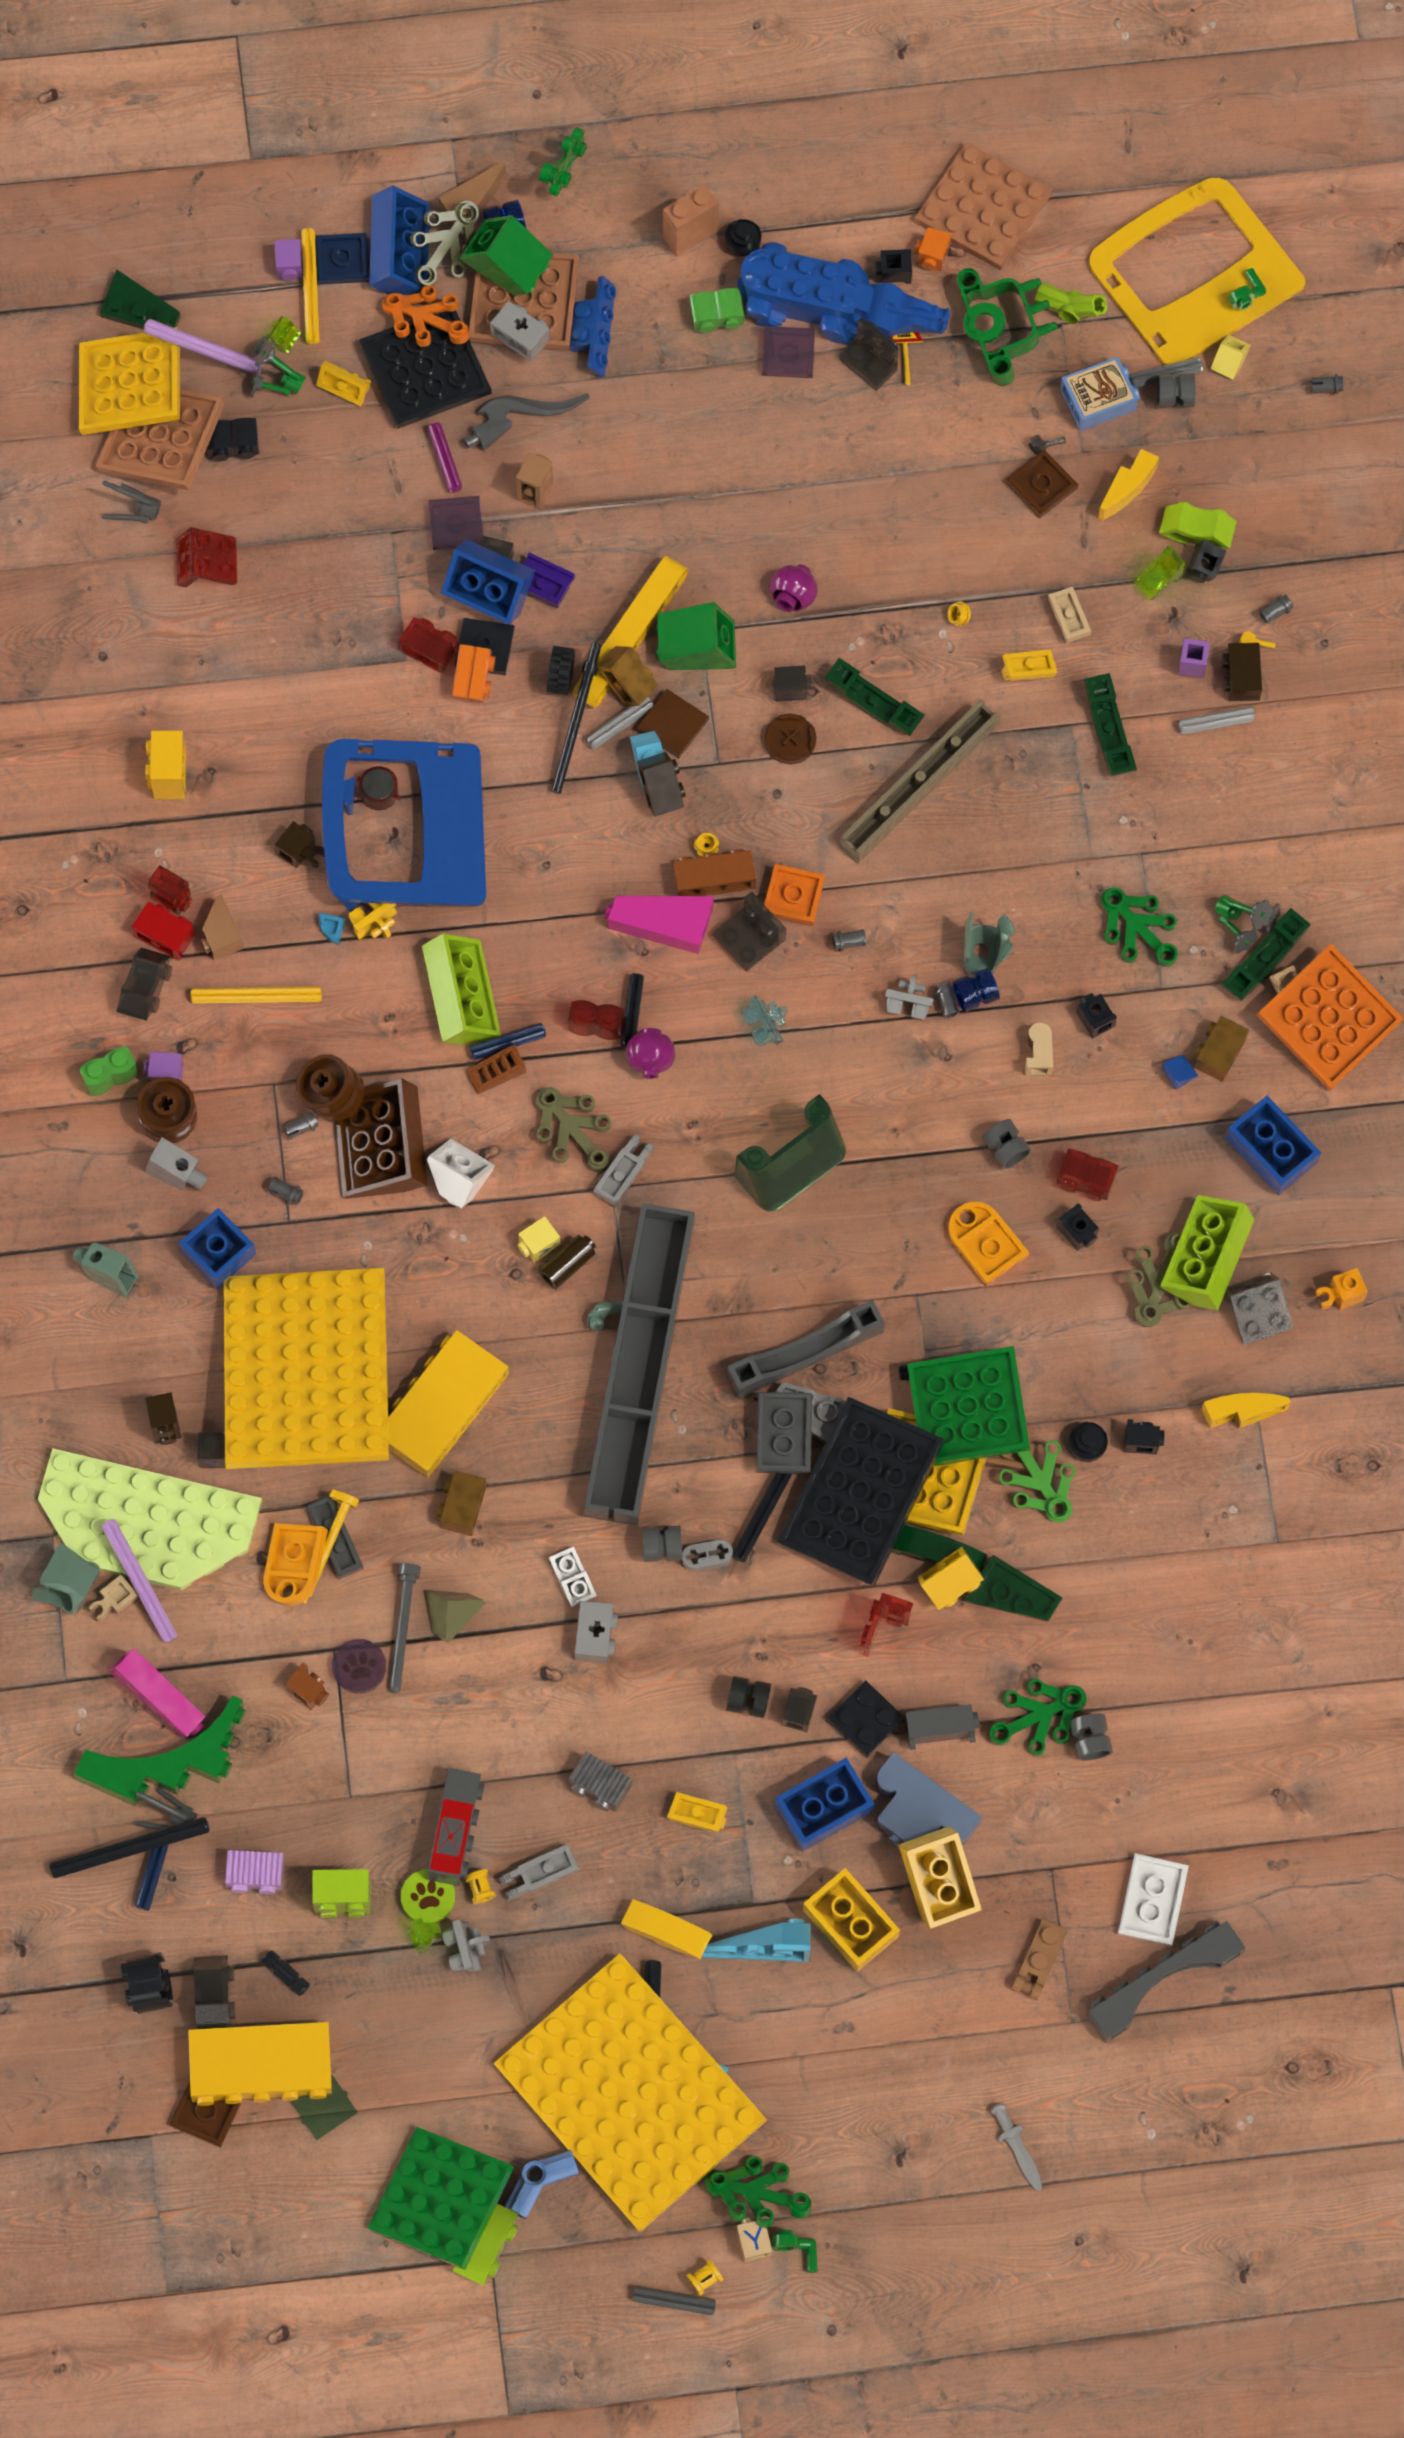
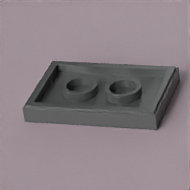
M758 1392L756 1473L811 1474L812 1393Z

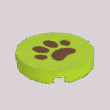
M422 1869L413 1873L405 1880L401 1889V1905L405 1914L412 1920L422 1925H434L444 1921L453 1910L455 1905V1889L450 1884L426 1880L428 1869Z

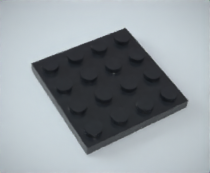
M456 310L433 314L452 323L454 321H461ZM413 320L408 321L410 334L407 337H397L394 327L359 339L361 349L397 429L492 394V389L469 339L463 344H454L450 341L448 332L424 322L426 330L430 332L431 343L426 347H421L416 343V330Z

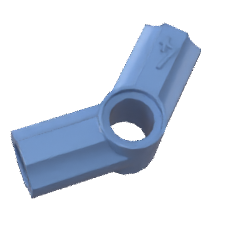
M572 2151L540 2161L528 2162L523 2167L522 2174L505 2208L518 2213V2217L527 2219L545 2185L579 2175ZM532 2169L540 2170L543 2174L538 2182H532L527 2178L528 2172Z

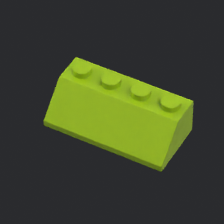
M443 933L422 945L442 1042L465 1045L501 1036L481 940Z
M1197 1195L1160 1285L1162 1289L1193 1306L1218 1311L1255 1220L1246 1203Z

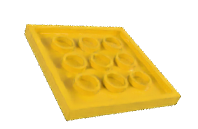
M146 333L79 343V431L82 435L180 420V346Z
M888 1408L887 1414L916 1426L915 1414ZM987 1458L933 1466L906 1522L964 1536Z

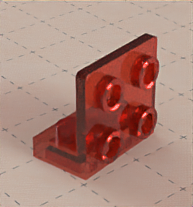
M190 527L176 539L177 586L187 588L198 578L228 585H235L237 583L236 537Z
M885 1593L881 1594L880 1600L874 1599L869 1622H872L871 1626L865 1625L861 1637L860 1647L864 1648L863 1656L869 1657L882 1618L886 1619L888 1624L896 1627L908 1626L912 1615V1602Z

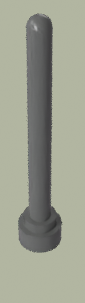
M409 1563L399 1564L398 1569L402 1590L390 1682V1691L394 1694L399 1693L401 1690L412 1589L416 1579L420 1577L421 1567Z

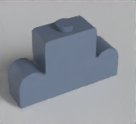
M894 1752L877 1774L876 1788L878 1792L886 1798L893 1797L878 1817L877 1827L890 1836L888 1840L898 1848V1845L948 1826L958 1832L961 1844L964 1845L981 1824L982 1817Z

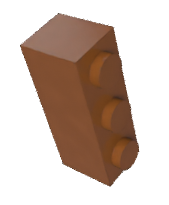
M735 849L728 854L709 853L700 858L682 857L678 861H673L677 896H709L756 889V876L751 850Z

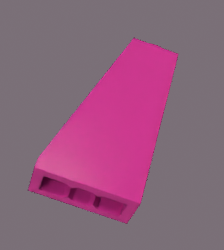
M616 896L614 903H609L607 906L605 919H608V929L699 954L714 908V898L709 896Z
M135 1649L127 1651L108 1671L183 1738L189 1734L194 1737L204 1726L201 1721L206 1716Z

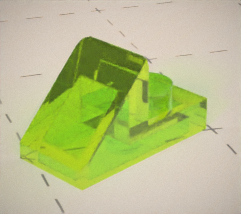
M1168 545L1134 582L1149 600H1154L1171 582H1179L1181 580L1186 563Z

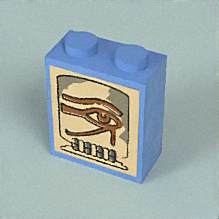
M1118 357L1062 377L1060 390L1080 431L1136 411L1140 395L1135 385L1132 386L1129 381L1130 376L1126 365L1121 364Z

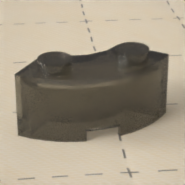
M142 947L136 952L127 979L121 988L117 1007L118 1013L147 1021L151 1013H157L160 1005V998L158 997L164 980L169 981L172 973V966L169 965L171 956Z
M228 1955L194 1957L196 2029L230 2028V2019H236L235 2002H230V1982L235 1981L234 1965H228Z

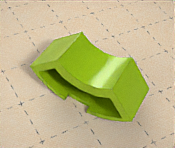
M1178 502L1177 504L1166 506L1159 533L1170 540L1184 545L1187 544V541L1199 543L1206 540L1222 549H1228L1231 546L1237 521L1221 509L1207 510L1194 507L1187 502Z
M497 2204L466 2269L463 2270L455 2266L453 2272L482 2286L489 2276L494 2278L501 2264L497 2260L506 2241L512 2242L517 2233L518 2226L514 2224L518 2213Z

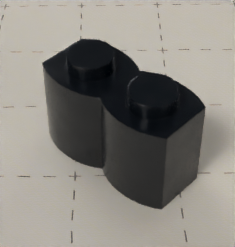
M238 418L231 421L218 420L207 447L208 458L215 461H226L233 456L241 459H250L258 455L259 440L256 418Z

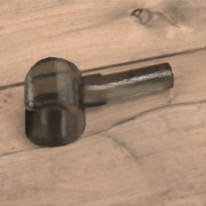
M1035 435L1030 439L1031 443L1028 445L1038 455L1048 447L1066 443V439L1061 437L1044 441L1040 435Z

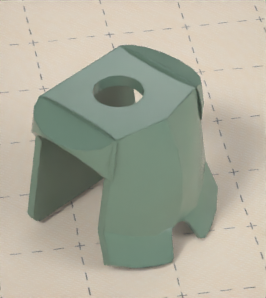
M970 912L965 926L963 966L972 975L988 976L995 972L998 965L1006 959L1013 949L1014 943H1010L1009 938L1015 932V928L1005 914L998 919L997 927L972 924L973 912ZM979 944L985 945L989 953L985 957H978L974 953V947Z
M59 1544L46 1569L41 1574L39 1583L43 1587H35L33 1589V1600L52 1604L62 1608L69 1615H75L82 1607L85 1596L98 1577L99 1565L92 1561H86L66 1545Z

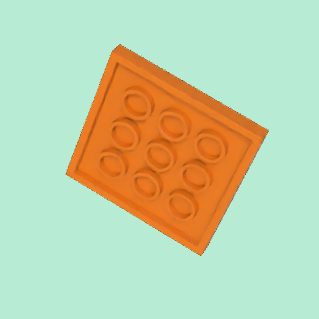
M1331 943L1256 1014L1329 1091L1404 1020Z

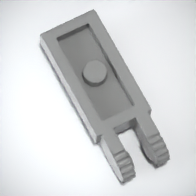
M636 1134L631 1138L626 1147L621 1149L593 1190L595 1195L615 1207L640 1173L655 1147L648 1143L639 1157L633 1155L632 1152L640 1142V1137Z
M566 1844L517 1866L518 1869L501 1876L498 1880L501 1885H504L522 1877L524 1885L511 1889L505 1894L509 1901L579 1871V1867L569 1845Z

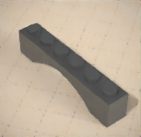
M871 1300L847 1311L823 1328L795 1342L771 1351L751 1355L727 1366V1377L738 1399L883 1333L885 1322L874 1301Z
M1218 1921L1204 1930L1206 1934L1198 1940L1195 1936L1181 1945L1183 1949L1175 1955L1172 1951L1158 1960L1160 1964L1155 1968L1151 1969L1150 1966L1144 1968L1136 1974L1138 1979L1128 1984L1125 1981L1113 1989L1115 1994L1105 1999L1102 1996L1091 2003L1090 2007L1092 2009L1089 2010L1087 2016L1105 2043L1129 2029L1140 2001L1150 1989L1163 1979L1191 1968H1222L1242 1955L1246 1947L1228 1921L1221 1925Z

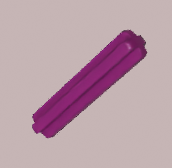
M439 422L430 424L428 432L450 493L458 492L462 489V484L442 426Z

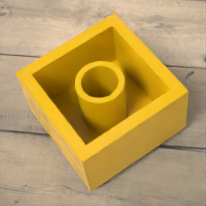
M151 731V740H146L148 764H146L145 774L148 790H152L154 799H185L186 747L183 731Z

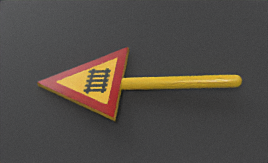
M908 332L888 337L886 344H902L905 384L907 386L910 385L907 343L924 342L918 332Z

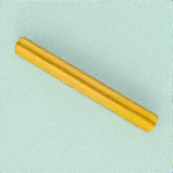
M304 228L301 231L305 337L308 345H316L320 340L315 230Z
M319 986L191 989V1002L194 1004L320 1002L322 999V990Z

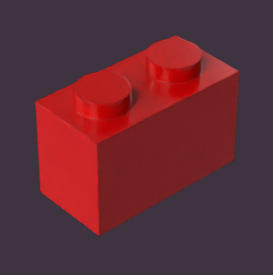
M147 902L132 926L135 938L178 961L195 936L192 923L183 916L176 917L170 914V911L163 905H154L150 902Z

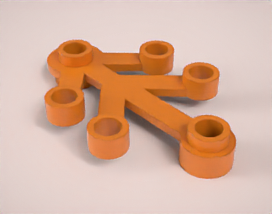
M432 285L424 286L420 293L408 296L392 293L387 295L382 301L383 310L394 318V330L397 337L404 338L410 334L409 323L404 320L403 314L412 317L416 330V343L421 347H426L431 343V335L426 330L424 322L448 332L450 341L454 344H463L470 337L468 326L464 322L454 321L452 323L433 315L444 311H455L459 306L455 295L448 294L444 296L442 302L421 307L412 306L424 301L431 303L437 299L436 288Z

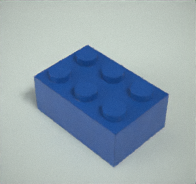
M465 539L454 550L441 594L510 625L521 614L535 570Z
M1268 1095L1229 1126L1225 1139L1278 1195L1315 1166L1321 1155L1320 1150Z
M846 1757L776 1797L774 1806L803 1852L874 1812L875 1804Z

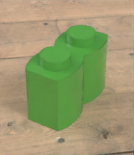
M728 288L716 292H700L690 295L694 331L709 333L718 327H725L731 330L744 324L740 288Z
M128 1047L114 1049L104 1058L90 1060L80 1068L82 1081L90 1096L104 1094L114 1085L128 1083L138 1075L136 1062Z

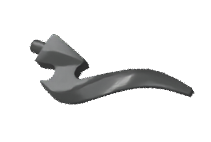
M586 393L574 399L561 402H542L508 395L493 398L478 411L479 415H486L489 418L488 422L472 426L474 435L465 438L464 442L467 448L479 444L482 450H485L512 427V421L506 418L508 413L538 416L560 415L578 407L587 401L590 396Z

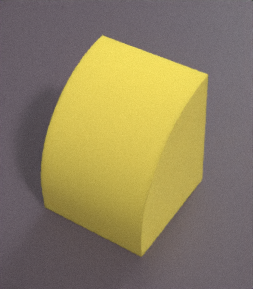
M1228 334L1219 346L1211 369L1233 380L1239 372L1251 345Z

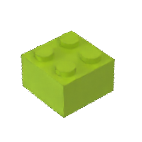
M313 1870V1907L315 1914H320L321 1918L326 1919L336 1918L337 1914H348L350 1918H363L365 1914H371V1880L369 1870Z

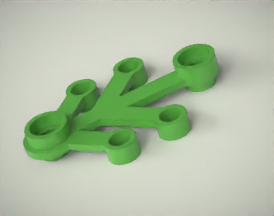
M1052 1440L1045 1445L1046 1457L1042 1471L1029 1451L1017 1452L1032 1477L1016 1474L1010 1469H1004L999 1474L1000 1483L1006 1486L1015 1484L1040 1490L1046 1500L1031 1498L1025 1492H1018L1013 1497L1014 1505L1021 1509L1029 1507L1045 1511L1047 1517L1054 1522L1066 1521L1072 1514V1504L1067 1499L1071 1479L1075 1476L1076 1471L1074 1466L1069 1463L1063 1464L1060 1467L1059 1475L1061 1480L1056 1494L1050 1483L1056 1457L1061 1452L1059 1442ZM1056 1444L1058 1447L1057 1453H1049L1048 1446ZM1064 1467H1070L1072 1469V1475L1069 1477H1065L1062 1473V1469ZM1004 1472H1009L1012 1475L1010 1482L1002 1480ZM1023 1495L1026 1497L1025 1505L1017 1504V1496ZM1056 1504L1063 1506L1064 1511L1062 1514L1054 1512L1053 1508Z

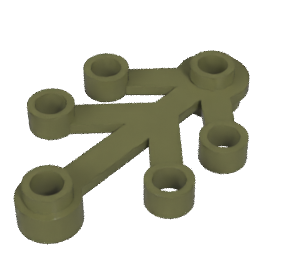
M461 201L456 205L455 210L439 213L437 211H428L424 215V222L428 226H437L440 222L454 221V223L448 230L429 233L414 232L411 234L410 242L415 247H423L426 243L441 241L427 263L416 269L415 280L420 285H432L436 281L437 272L435 269L448 250L450 251L451 264L448 267L450 276L462 277L465 274V266L460 259L461 252L458 235L463 229L466 243L462 246V252H464L475 235L473 224L479 217V210L475 203L472 201ZM464 209L468 210L467 218L463 217L462 212ZM431 214L435 215L436 220L434 223H431L429 220ZM417 235H420L422 238L420 244L415 240ZM456 265H458L460 268V272L458 274L454 273V267ZM423 270L427 273V277L425 280L421 278V272Z
M547 1087L542 1089L536 1098L538 1108L543 1111L541 1127L537 1130L538 1141L546 1144L552 1140L553 1132L550 1127L554 1114L560 1121L557 1146L553 1150V1159L557 1163H565L568 1160L569 1151L567 1147L570 1133L588 1155L589 1168L594 1172L605 1171L609 1165L608 1154L602 1149H596L579 1127L597 1129V1131L604 1133L611 1128L610 1118L607 1115H599L597 1118L568 1115L564 1108H577L584 1113L593 1111L595 1107L594 1098L590 1095H583L581 1098L565 1097L556 1088ZM552 1096L554 1101L548 1103L545 1101V1098ZM588 1100L592 1104L589 1107H584L582 1102ZM605 1120L608 1125L601 1127L598 1125V1122ZM547 1131L550 1135L547 1138H542L540 1133ZM564 1151L566 1155L563 1158H559L556 1156V1153ZM600 1155L603 1157V1160L595 1162L593 1158Z
M1174 1232L1165 1238L1164 1248L1167 1253L1158 1274L1152 1262L1153 1250L1149 1246H1142L1136 1251V1259L1141 1263L1152 1290L1149 1298L1142 1286L1144 1274L1140 1270H1132L1126 1276V1281L1132 1287L1139 1304L1135 1310L1136 1320L1144 1327L1157 1325L1161 1320L1162 1314L1176 1309L1183 1310L1190 1306L1187 1302L1185 1305H1181L1177 1296L1171 1301L1159 1304L1162 1294L1168 1292L1162 1289L1160 1285L1176 1249L1174 1239H1180L1181 1233ZM1142 1250L1147 1252V1259L1141 1256ZM1132 1274L1138 1276V1282L1132 1280ZM1146 1309L1152 1311V1318L1146 1315Z

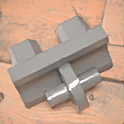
M912 975L910 982L900 980L899 988L908 989V993L887 989L885 997H888L887 1012L901 1015L903 1002L907 1001L914 1003L911 1017L925 1020L929 1007L933 1006L934 999L913 995L914 991L925 992L926 985L916 983L917 975Z
M462 1920L452 1922L453 1927L442 1932L445 1945L447 1947L458 1945L460 1951L459 1954L449 1957L451 1970L455 1972L467 1970L474 1973L481 1971L479 1957L486 1955L484 1946L491 1942L490 1937L481 1936L479 1928L471 1930L469 1922H462Z

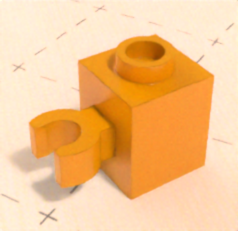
M1358 1268L1333 1276L1329 1288L1321 1287L1316 1290L1315 1295L1316 1297L1326 1295L1329 1299L1321 1303V1309L1330 1308L1333 1302L1336 1301L1339 1310L1364 1302L1368 1291Z

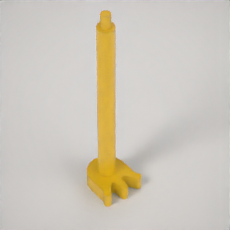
M335 1489L331 1490L329 1497L332 1500L338 1501L337 1503L341 1505L325 1541L318 1580L349 1508H356L359 1503L357 1498Z

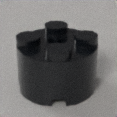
M161 1952L127 1959V1962L121 1963L123 1978L128 1980L129 1989L125 1990L128 2006H132L134 2012L138 2014L169 2008L173 2005L169 2001L173 2000L170 1974L168 1969H162L161 1962H165V1958Z

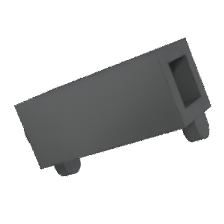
M971 1704L906 1712L905 1715L910 1750L916 1749L915 1744L963 1738H969L970 1743L976 1742L975 1729L979 1728L978 1713L972 1712Z

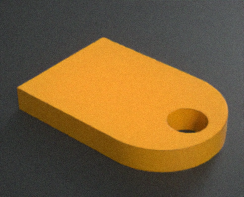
M968 1202L959 1206L953 1212L948 1228L950 1240L986 1286L1029 1256L1028 1250L991 1206L982 1202ZM966 1212L971 1213L975 1220L971 1224H964L959 1218L960 1215Z
M274 1524L264 1573V1587L267 1594L279 1604L284 1606L298 1605L307 1600L315 1590L328 1531L325 1527ZM289 1585H293L292 1594L284 1598V1589Z

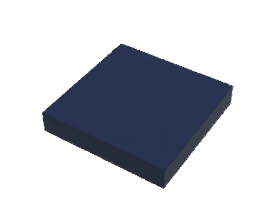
M366 233L316 235L318 285L369 282Z

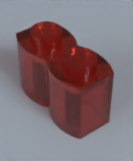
M413 617L398 640V649L407 656L421 661L429 668L443 673L458 650V641L451 632L435 629L433 623L429 620Z
M159 865L148 882V889L151 890L150 898L177 915L182 911L186 912L192 903L189 882L164 866Z
M586 1000L571 1002L568 1018L570 1032L580 1036L595 1034L606 1040L621 1038L624 1022V1010L612 1004L597 1006Z
M1068 1149L1057 1178V1183L1067 1192L1075 1193L1076 1191H1081L1091 1200H1108L1118 1172V1165L1101 1158L1092 1157L1078 1150Z

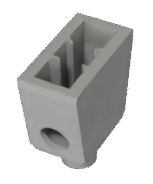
M164 1138L160 1139L153 1151L145 1171L149 1175L179 1190H184L187 1183L202 1190L209 1177L196 1170L199 1161L197 1158Z

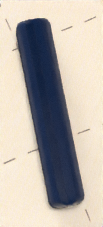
M538 1023L470 1046V1053L472 1058L477 1060L496 1054L514 1044L517 1047L545 1038L546 1030L542 1023Z
M169 1845L150 1851L135 1902L136 1908L140 1910H150Z

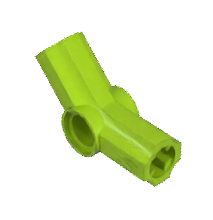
M1045 282L1039 287L1034 299V303L1048 300L1050 307L1047 309L1058 313V316L1063 321L1070 324H1077L1080 318L1104 315L1107 311L1106 298L1102 294L1084 295L1076 290L1066 292Z

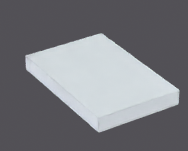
M1135 1853L1117 1935L1172 1947L1189 1865Z

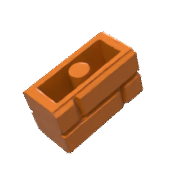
M460 644L451 695L453 698L484 703V697L490 696L491 682H488L487 679L489 671H494L496 656H491V649Z

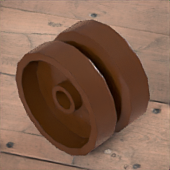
M332 1054L319 1055L308 1061L302 1067L296 1083L297 1094L303 1104L313 1110L320 1118L329 1122L341 1121L350 1117L359 1108L364 1097L365 1088L360 1075L341 1058Z
M172 1077L156 1078L147 1083L140 1091L137 1099L138 1117L143 1131L152 1140L159 1142L161 1138H164L171 1143H177L187 1138L194 1130L197 1122V1108L194 1095L189 1086L181 1080Z

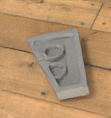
M782 1382L776 1392L812 1393L811 1435L825 1444L846 1401L841 1400L840 1397L832 1395L830 1397L816 1393L814 1390Z

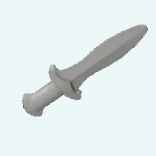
M996 2104L992 2108L991 2114L997 2117L1004 2131L999 2137V2141L1005 2140L1011 2146L1023 2174L1037 2191H1041L1042 2183L1037 2167L1021 2140L1020 2131L1024 2130V2127H1014L1006 2112V2105Z

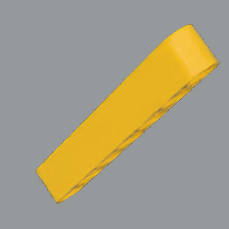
M665 556L601 647L598 665L615 646L638 649L658 620L657 614L663 613L683 584L689 572L688 567L669 556ZM599 670L597 675L593 676L586 704L593 708H596L611 688ZM583 675L578 680L572 692V695L576 698L578 695Z

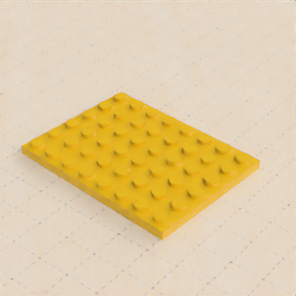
M384 1268L230 1276L224 1281L226 1469L389 1460Z
M621 1953L494 2062L496 2068L568 2151H572L575 2159L639 2232H642L767 2121L763 2114Z

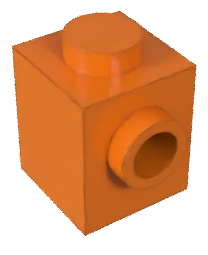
M927 227L923 240L918 239L914 254L918 255L917 265H921L926 270L941 272L950 248L952 234Z

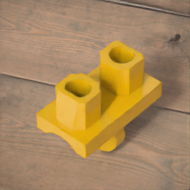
M368 903L373 909L370 914L366 915L360 907L349 913V919L354 927V935L358 940L369 933L373 938L381 934L387 939L391 936L388 928L395 924L391 917L397 914V911L395 909L396 904Z

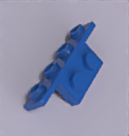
M605 276L598 277L595 299L574 303L570 349L573 352L589 350L587 366L599 377L605 376L608 364L607 354L611 340L610 330L613 320L614 298L616 297L615 285Z

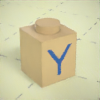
M756 2216L741 2220L742 2224L737 2225V2233L744 2263L771 2257L772 2248L767 2228H762L757 2224Z

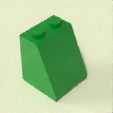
M513 215L485 219L460 256V259L513 296L529 294L536 287L535 282L548 269V262L553 254Z
M715 602L657 614L658 623L655 625V631L658 637V647L656 648V657L668 670L736 668L735 620Z

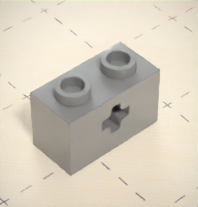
M510 301L506 303L490 322L491 335L530 362L533 361L550 340L548 325L543 320L533 318L525 308L520 305L515 306Z
M580 1602L575 1647L576 1661L608 1664V1655L614 1656L615 1639H610L611 1629H617L618 1613H613V1604ZM595 1628H600L601 1633H599V1637H593Z

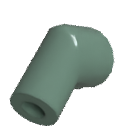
M622 1301L598 1303L588 1315L587 1324L594 1331L601 1330L607 1315L621 1314Z

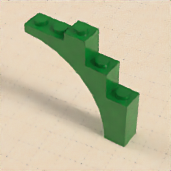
M232 1695L221 1715L207 1730L189 1743L170 1752L151 1757L127 1759L105 1756L85 1749L74 1772V1777L83 1784L133 1806H136L138 1800H144L138 1797L136 1793L140 1791L147 1794L149 1786L146 1785L147 1782L178 1795L180 1788L185 1789L190 1780L191 1774L188 1773L189 1771L219 1784L221 1778H226L232 1768L230 1755L228 1752L223 1751V1749L230 1747L234 1738L232 1731L235 1724L240 1725L245 1716L246 1710L243 1709V1699Z

